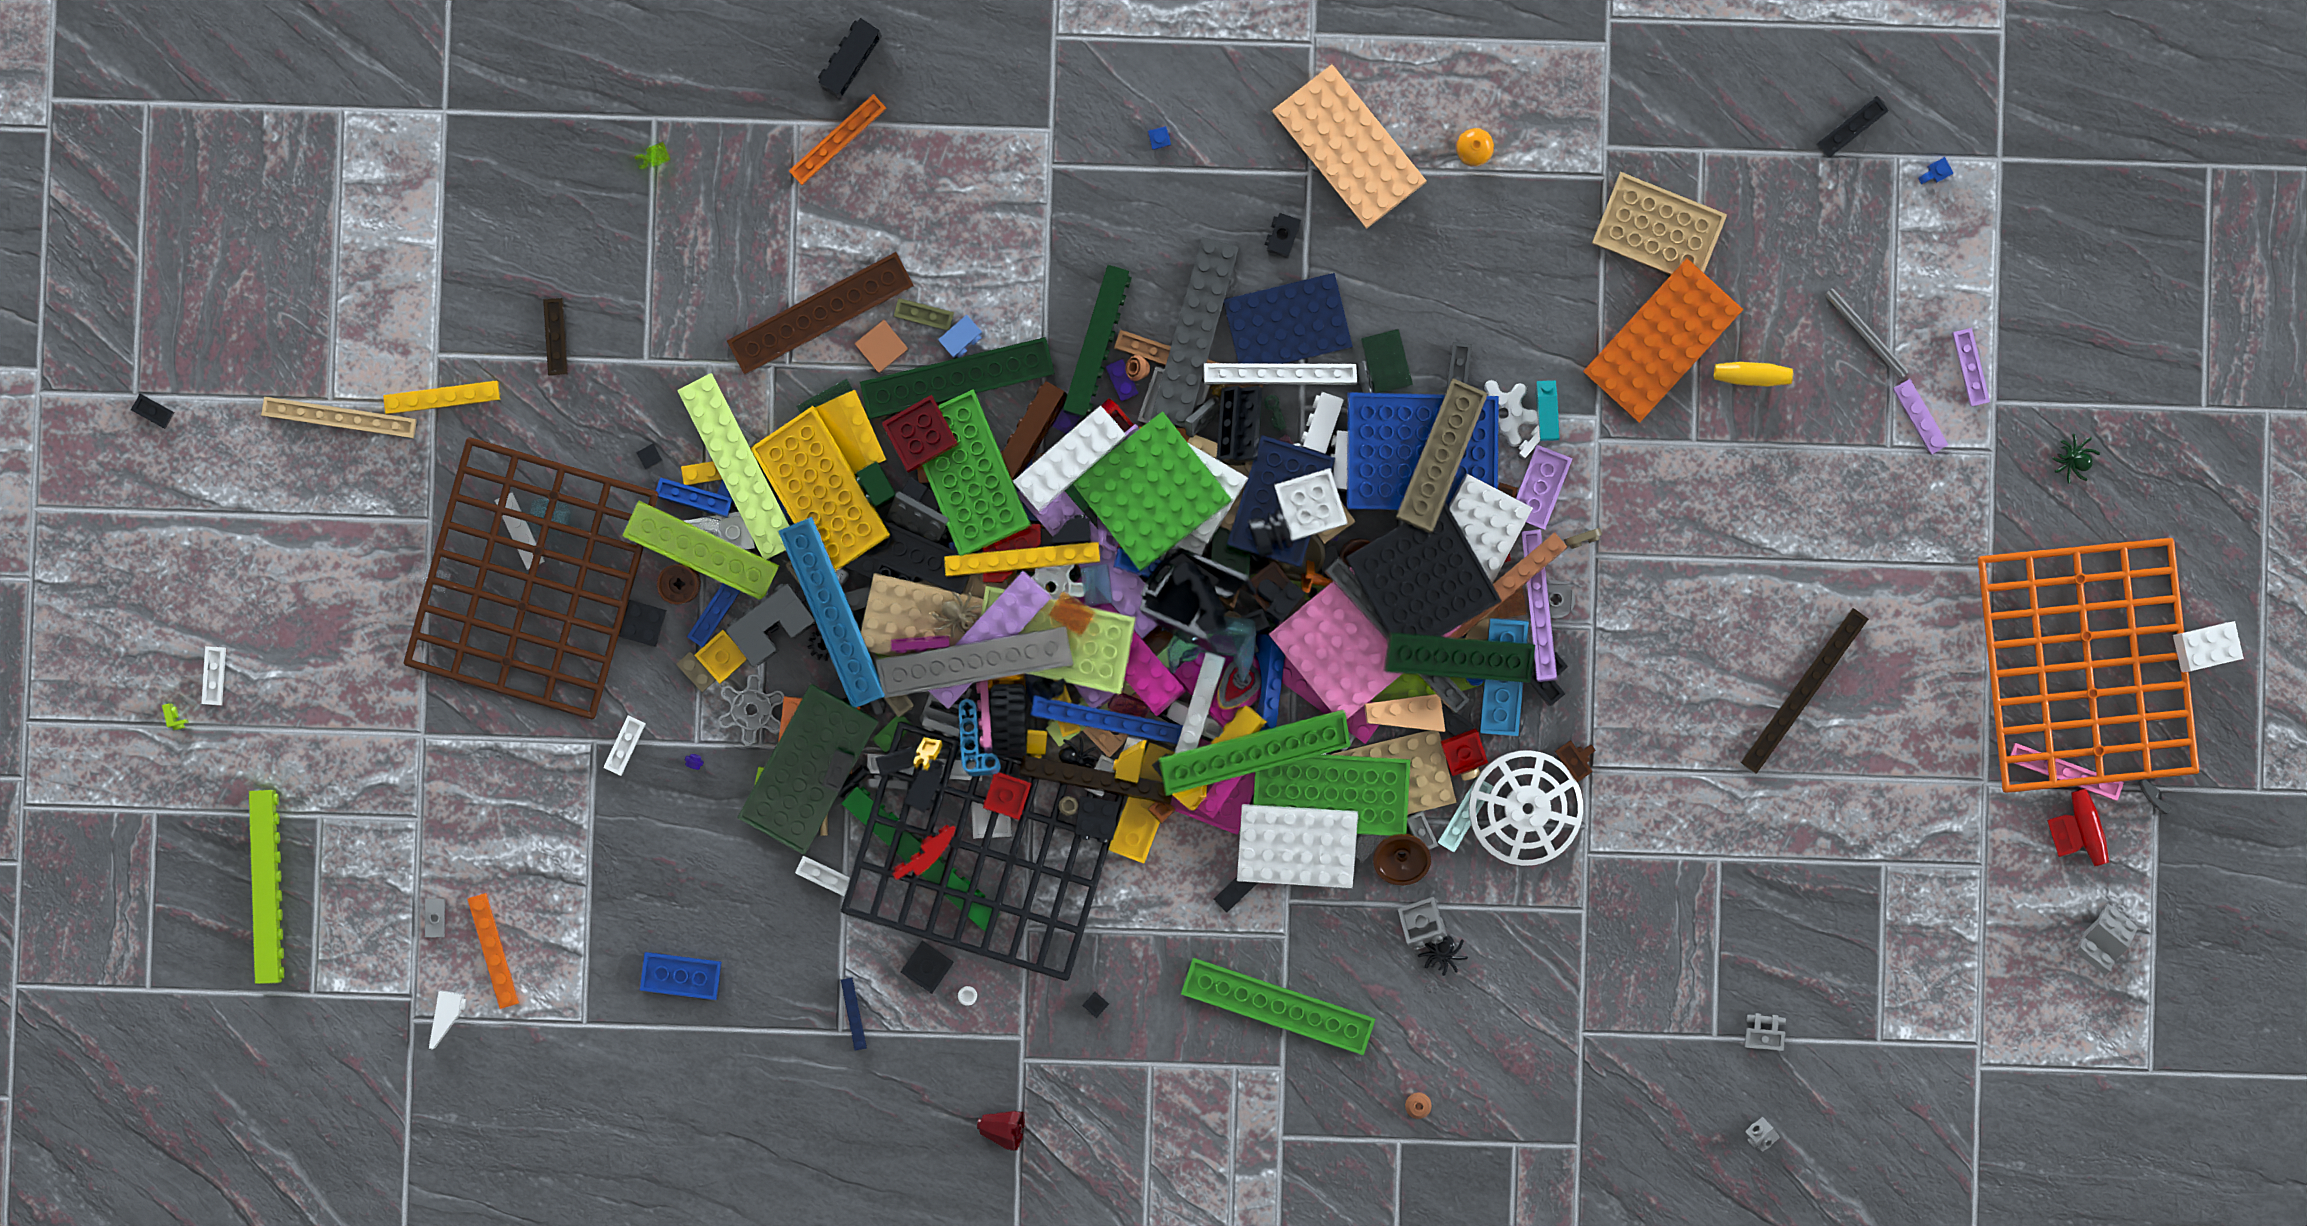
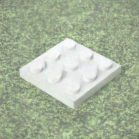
M1331 469L1275 485L1284 518H1286L1291 531V541L1347 525Z

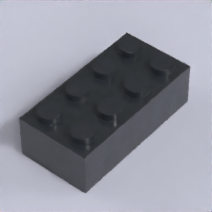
M862 18L858 22L856 20L853 22L849 29L851 33L848 37H844L839 44L840 50L837 54L835 52L832 54L828 61L830 65L827 69H823L818 76L820 87L841 100L882 37L879 29Z

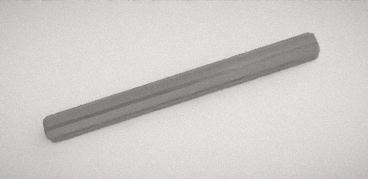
M1830 289L1825 294L1826 298L1898 377L1903 378L1908 373V370L1834 289Z

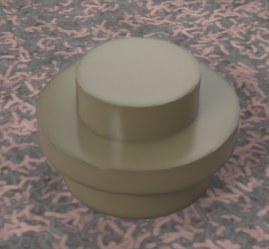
M1066 796L1059 802V810L1064 815H1073L1078 809V803L1073 797Z

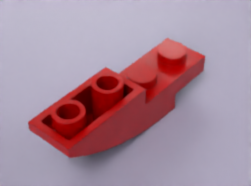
M947 824L938 830L940 834L933 838L930 835L922 840L923 845L920 847L924 854L921 855L918 852L910 857V863L905 865L902 862L893 868L895 872L892 875L895 880L911 870L918 876L930 867L949 844L956 829L954 825L949 827Z

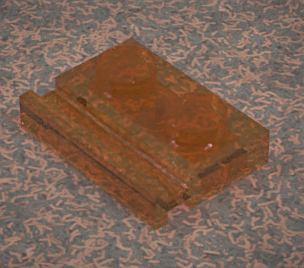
M1523 586L1497 607L1499 619L1527 615Z
M1063 591L1049 616L1079 636H1082L1096 611Z

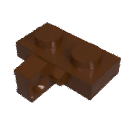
M1570 740L1555 751L1577 783L1593 772L1587 764L1590 761L1588 756L1596 751L1592 744L1585 749H1582L1581 746L1576 748Z

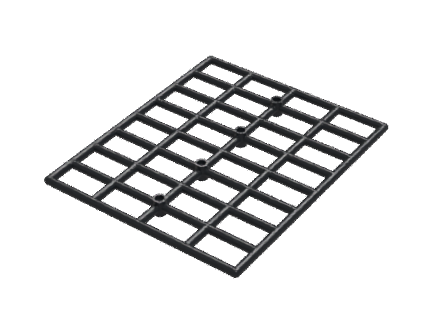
M898 722L889 753L898 750L903 730L951 744L940 781L943 785L939 793L936 794L925 830L906 824L910 806L904 803L898 821L878 815L889 776L910 782L909 790L917 772L922 770L923 763H920L918 768L914 767L912 775L897 771L881 776L842 903L841 913L1068 981L1111 840L1108 843H1102L1091 880L1071 873L1081 839H1078V835L1074 836L1064 871L1044 866L1055 827L1074 832L1075 825L1058 820L1060 812L1059 802L1065 796L1068 786L1066 784L1060 783L1050 817L1030 811L1039 779L1032 778L1030 790L1009 854L988 849L999 813L993 811L991 812L981 846L962 841V834L972 802L984 805L986 797L975 794L980 776H972L967 792L947 786L958 748H961L960 739L948 737L905 722ZM968 744L966 749L970 751L975 748V744ZM984 747L981 748V754H985ZM997 757L1000 760L1006 761L1003 774L1010 776L1014 764L1021 766L1022 758ZM1088 791L1086 797L1094 798L1095 794ZM944 794L965 799L954 837L951 838L948 844L951 847L940 883L937 884L920 879V874L916 876L914 872L912 876L905 874L897 879L909 883L898 922L877 916L889 877L894 878L892 873L895 871L891 869L903 831L922 836L923 840L930 835L933 838L936 837L939 833H935L933 830ZM1114 794L1117 795L1115 802H1118L1116 814L1117 822L1124 796ZM1027 819L1048 824L1036 863L1017 858L1016 856ZM875 822L895 828L884 867L864 862ZM920 847L919 852L922 855L924 854V852ZM958 848L978 853L967 892L947 887ZM986 856L1006 863L995 901L974 895ZM1013 865L1034 870L1022 909L1002 903ZM861 869L881 874L870 914L849 908ZM1041 873L1061 879L1050 918L1030 912ZM1069 881L1089 887L1078 926L1057 920ZM916 886L937 891L925 930L905 925ZM944 894L965 900L953 939L933 933ZM972 902L992 908L981 947L960 941ZM999 911L1020 917L1009 955L988 950ZM1027 919L1047 925L1036 964L1016 958ZM1055 928L1075 933L1064 972L1043 966Z

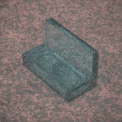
M1103 564L1081 568L1086 607L1111 603L1113 600L1108 565Z

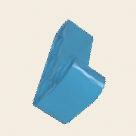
M965 699L959 704L962 767L969 776L996 774L1001 767L996 755L991 753L981 754L978 708L971 699ZM969 706L972 708L969 710L971 718H968V714L965 711ZM974 725V729L971 732H966V726ZM974 743L975 748L973 750H966L968 744ZM990 760L996 761L992 768L986 767L987 762ZM970 762L976 763L974 769H967Z

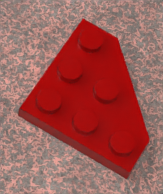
M1031 524L1028 528L984 547L983 553L1038 548L1041 545V525ZM1014 571L983 573V583H1003Z

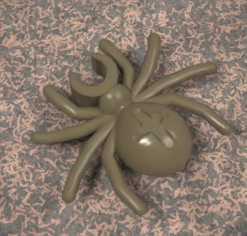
M952 592V595L957 598L960 605L955 601L945 602L942 606V613L946 618L939 617L935 613L932 614L938 620L949 622L937 628L936 631H941L952 625L951 637L953 638L956 624L957 628L966 634L967 631L964 629L969 628L965 622L971 621L974 624L971 616L979 620L976 614L968 612L981 607V605H974L967 608L971 599V592L968 593L964 606L960 596Z

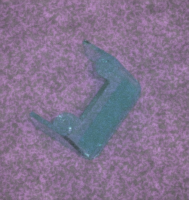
M1224 616L1228 629L1215 633L1207 632V636H1209L1218 650L1216 654L1234 656L1233 660L1234 664L1239 668L1240 680L1245 681L1253 663L1256 635L1255 622L1251 619ZM1173 635L1167 648L1170 672L1175 673L1180 661L1191 662L1197 658L1199 652L1206 653L1209 651L1191 643L1186 644Z

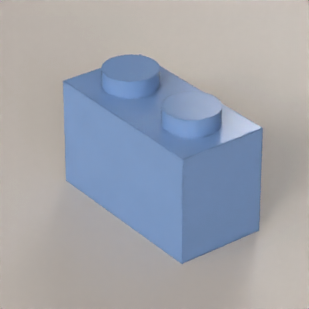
M966 315L940 337L938 341L953 358L956 356L960 358L967 352L966 348L970 344L974 346L982 339L980 335L983 333Z

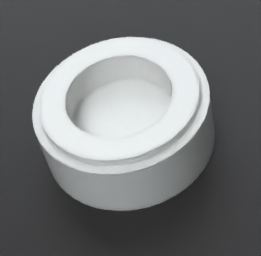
M965 986L958 992V1000L963 1005H972L977 1000V992L973 987Z

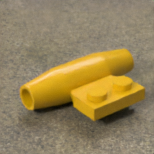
M1770 363L1715 364L1714 380L1749 386L1769 387L1792 384L1793 369Z

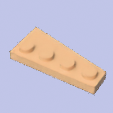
M1437 694L1364 705L1366 722L1369 724L1445 732L1441 699Z

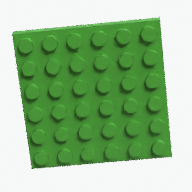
M1163 411L1101 458L1072 483L1140 571L1233 501Z

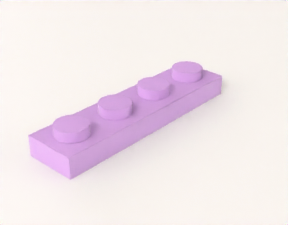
M1972 328L1953 332L1954 344L1970 407L1989 403L1990 399Z
M1908 379L1894 387L1895 395L1930 455L1948 445L1947 441L1912 381Z

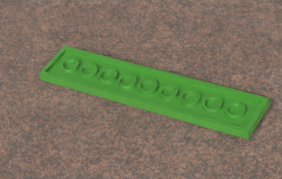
M1344 710L1159 758L1164 791L1166 795L1351 747L1346 713Z
M1196 958L1192 959L1181 992L1182 995L1361 1055L1365 1053L1376 1018Z

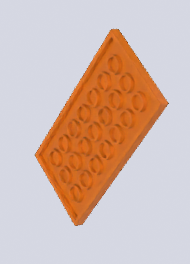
M1686 258L1583 372L1640 423L1744 309Z

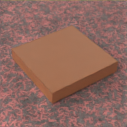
M885 320L881 321L854 343L878 373L882 372L909 350Z

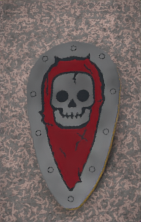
M1234 660L1227 666L1218 689V703L1221 708L1230 709L1239 706L1252 697L1260 688L1261 676L1251 663L1244 660Z

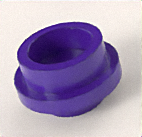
M690 754V756L685 757V765L689 768L699 770L704 764L699 755Z

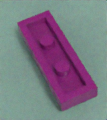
M949 635L891 639V651H896V653H906L910 649H915L916 652H923L927 648L940 649L950 645Z

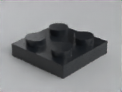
M629 600L619 637L656 647L667 610Z
M922 940L901 970V973L932 994L954 962Z

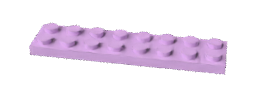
M1023 571L956 645L1017 635L1051 599V596ZM972 683L928 691L949 709Z

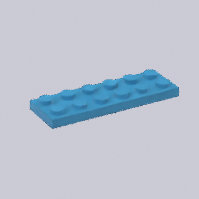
M1490 618L1488 640L1527 643L1529 622ZM1484 680L1480 733L1519 735L1523 682Z

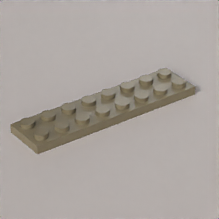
M1456 379L1451 380L1396 515L1397 519L1429 533L1433 532L1488 393Z

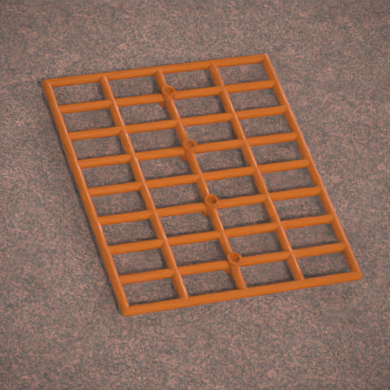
M2173 538L1978 557L2003 792L2010 793L2199 773L2189 672H2181L2182 681L2142 685L2140 664L2178 660L2177 653L2139 656L2137 635L2175 631L2177 634L2184 633ZM2167 546L2169 567L2130 570L2128 549ZM2120 550L2122 571L2088 575L2082 573L2080 554ZM2073 555L2075 575L2035 580L2033 559ZM2025 559L2026 581L1988 584L1986 563ZM2170 574L2172 595L2133 599L2131 578ZM2123 579L2125 600L2086 604L2085 582ZM2064 584L2076 585L2077 605L2038 608L2036 587ZM2029 589L2031 609L1991 613L1989 592ZM2173 603L2175 624L2136 628L2135 606ZM2126 607L2127 629L2089 631L2087 611ZM2079 612L2080 633L2041 636L2039 616ZM2032 617L2034 638L1994 641L1992 620ZM2129 636L2131 657L2092 661L2091 640ZM2082 642L2084 662L2044 664L2042 644ZM2035 645L2037 666L1997 670L1995 649ZM2132 665L2135 686L2095 688L2093 668ZM2085 669L2086 690L2048 694L2046 673ZM2038 674L2040 695L2000 699L1998 678ZM2183 689L2185 710L2145 713L2143 692ZM2136 694L2138 714L2098 718L2097 697ZM2081 698L2088 699L2090 719L2051 723L2049 702ZM2041 703L2043 724L2003 727L2001 706ZM2186 717L2188 738L2149 742L2146 721ZM2139 722L2141 743L2114 746L2101 745L2099 726ZM2081 727L2092 728V748L2054 751L2052 730ZM2044 731L2046 752L2006 755L2004 735ZM2189 746L2191 767L2152 771L2150 750ZM2142 751L2144 772L2104 775L2102 757L2104 754ZM2091 755L2095 757L2097 776L2057 780L2055 759ZM2047 760L2049 781L2010 785L2008 764Z

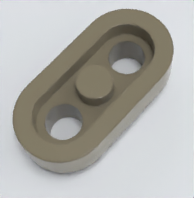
M1600 528L1564 539L1567 547L1570 546L1571 549L1582 546L1581 542L1588 540L1589 543L1600 540L1599 536L1602 535Z

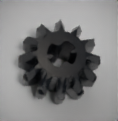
M813 632L812 634L816 639L809 638L808 641L813 642L814 645L807 646L808 649H815L811 652V656L818 653L817 660H820L823 654L824 660L828 661L827 654L829 652L827 647L826 650H822V647L819 648V644L823 640L821 633L818 636L816 632Z

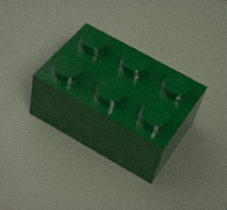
M877 461L856 472L858 477L855 479L860 488L868 492L865 497L870 505L876 506L879 510L893 502L896 493Z

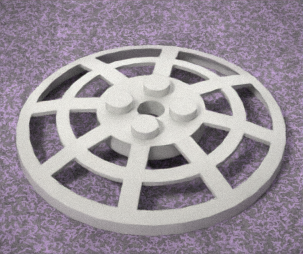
M1530 750L1515 751L1498 757L1480 773L1470 793L1469 818L1475 836L1490 854L1510 864L1521 866L1537 865L1557 857L1572 843L1581 825L1583 799L1577 781L1563 763L1542 752ZM1518 757H1537L1534 769L1522 768L1512 772L1506 761ZM1544 760L1559 767L1569 779L1560 785L1551 775L1542 771ZM1499 766L1504 776L1495 784L1491 794L1480 792V787L1485 778L1494 768ZM1523 774H1533L1531 785L1520 786L1515 777ZM1540 777L1548 780L1555 788L1545 794V792L1538 788ZM1508 781L1513 790L1507 798L1496 796L1500 788ZM1572 786L1575 789L1578 801L1577 818L1567 815V800L1564 792ZM1558 795L1561 800V814L1551 811L1550 800ZM1477 799L1488 802V817L1491 825L1482 830L1478 826L1476 817ZM1494 803L1504 806L1506 817L1496 822L1494 816ZM1526 803L1532 805V811L1529 814L1523 812V806ZM1548 819L1559 821L1554 831L1547 836L1543 826ZM1564 823L1575 825L1567 841L1555 851L1550 841L1559 834ZM1511 824L1514 828L1518 829L1515 840L1506 836L1501 831V828ZM1536 831L1541 839L1533 843H1523L1526 832ZM1495 832L1504 842L1513 846L1510 856L1508 857L1495 850L1485 837ZM1544 845L1548 853L1547 856L1534 860L1517 859L1521 848L1533 849Z

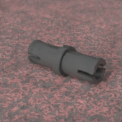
M1367 361L1355 363L1359 378L1358 385H1360L1362 393H1374L1372 387L1373 378L1370 377Z

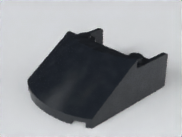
M1179 548L1176 554L1170 558L1167 556L1148 578L1141 594L1142 601L1139 610L1146 617L1186 644L1191 643L1216 654L1218 650L1209 636H1207V632H1202L1195 623L1197 619L1208 614L1200 605L1201 599L1199 595L1194 593L1191 585H1176L1172 571L1183 562L1195 563L1202 574L1209 577L1218 597L1232 598L1239 589L1253 595L1257 591L1247 576L1183 548Z

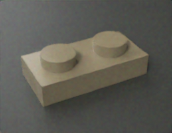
M691 651L676 664L702 693L716 681Z

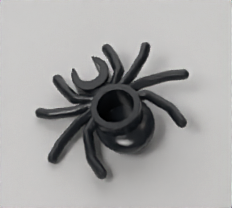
M1080 737V751L1072 742L1066 739L1063 740L1064 743L1070 746L1059 751L1058 755L1062 763L1091 768L1094 764L1093 760L1099 761V758L1086 755L1096 750V747L1083 752L1084 742L1082 737Z
M1449 935L1443 937V941L1436 943V945L1432 943V947L1425 943V946L1432 952L1418 954L1419 958L1433 955L1428 958L1424 967L1427 969L1431 962V967L1434 968V964L1439 962L1440 968L1438 970L1440 971L1444 968L1443 976L1446 975L1448 963L1452 966L1455 973L1458 972L1457 967L1450 959H1468V956H1451L1461 949L1464 940L1461 939L1459 946L1453 951L1454 940Z

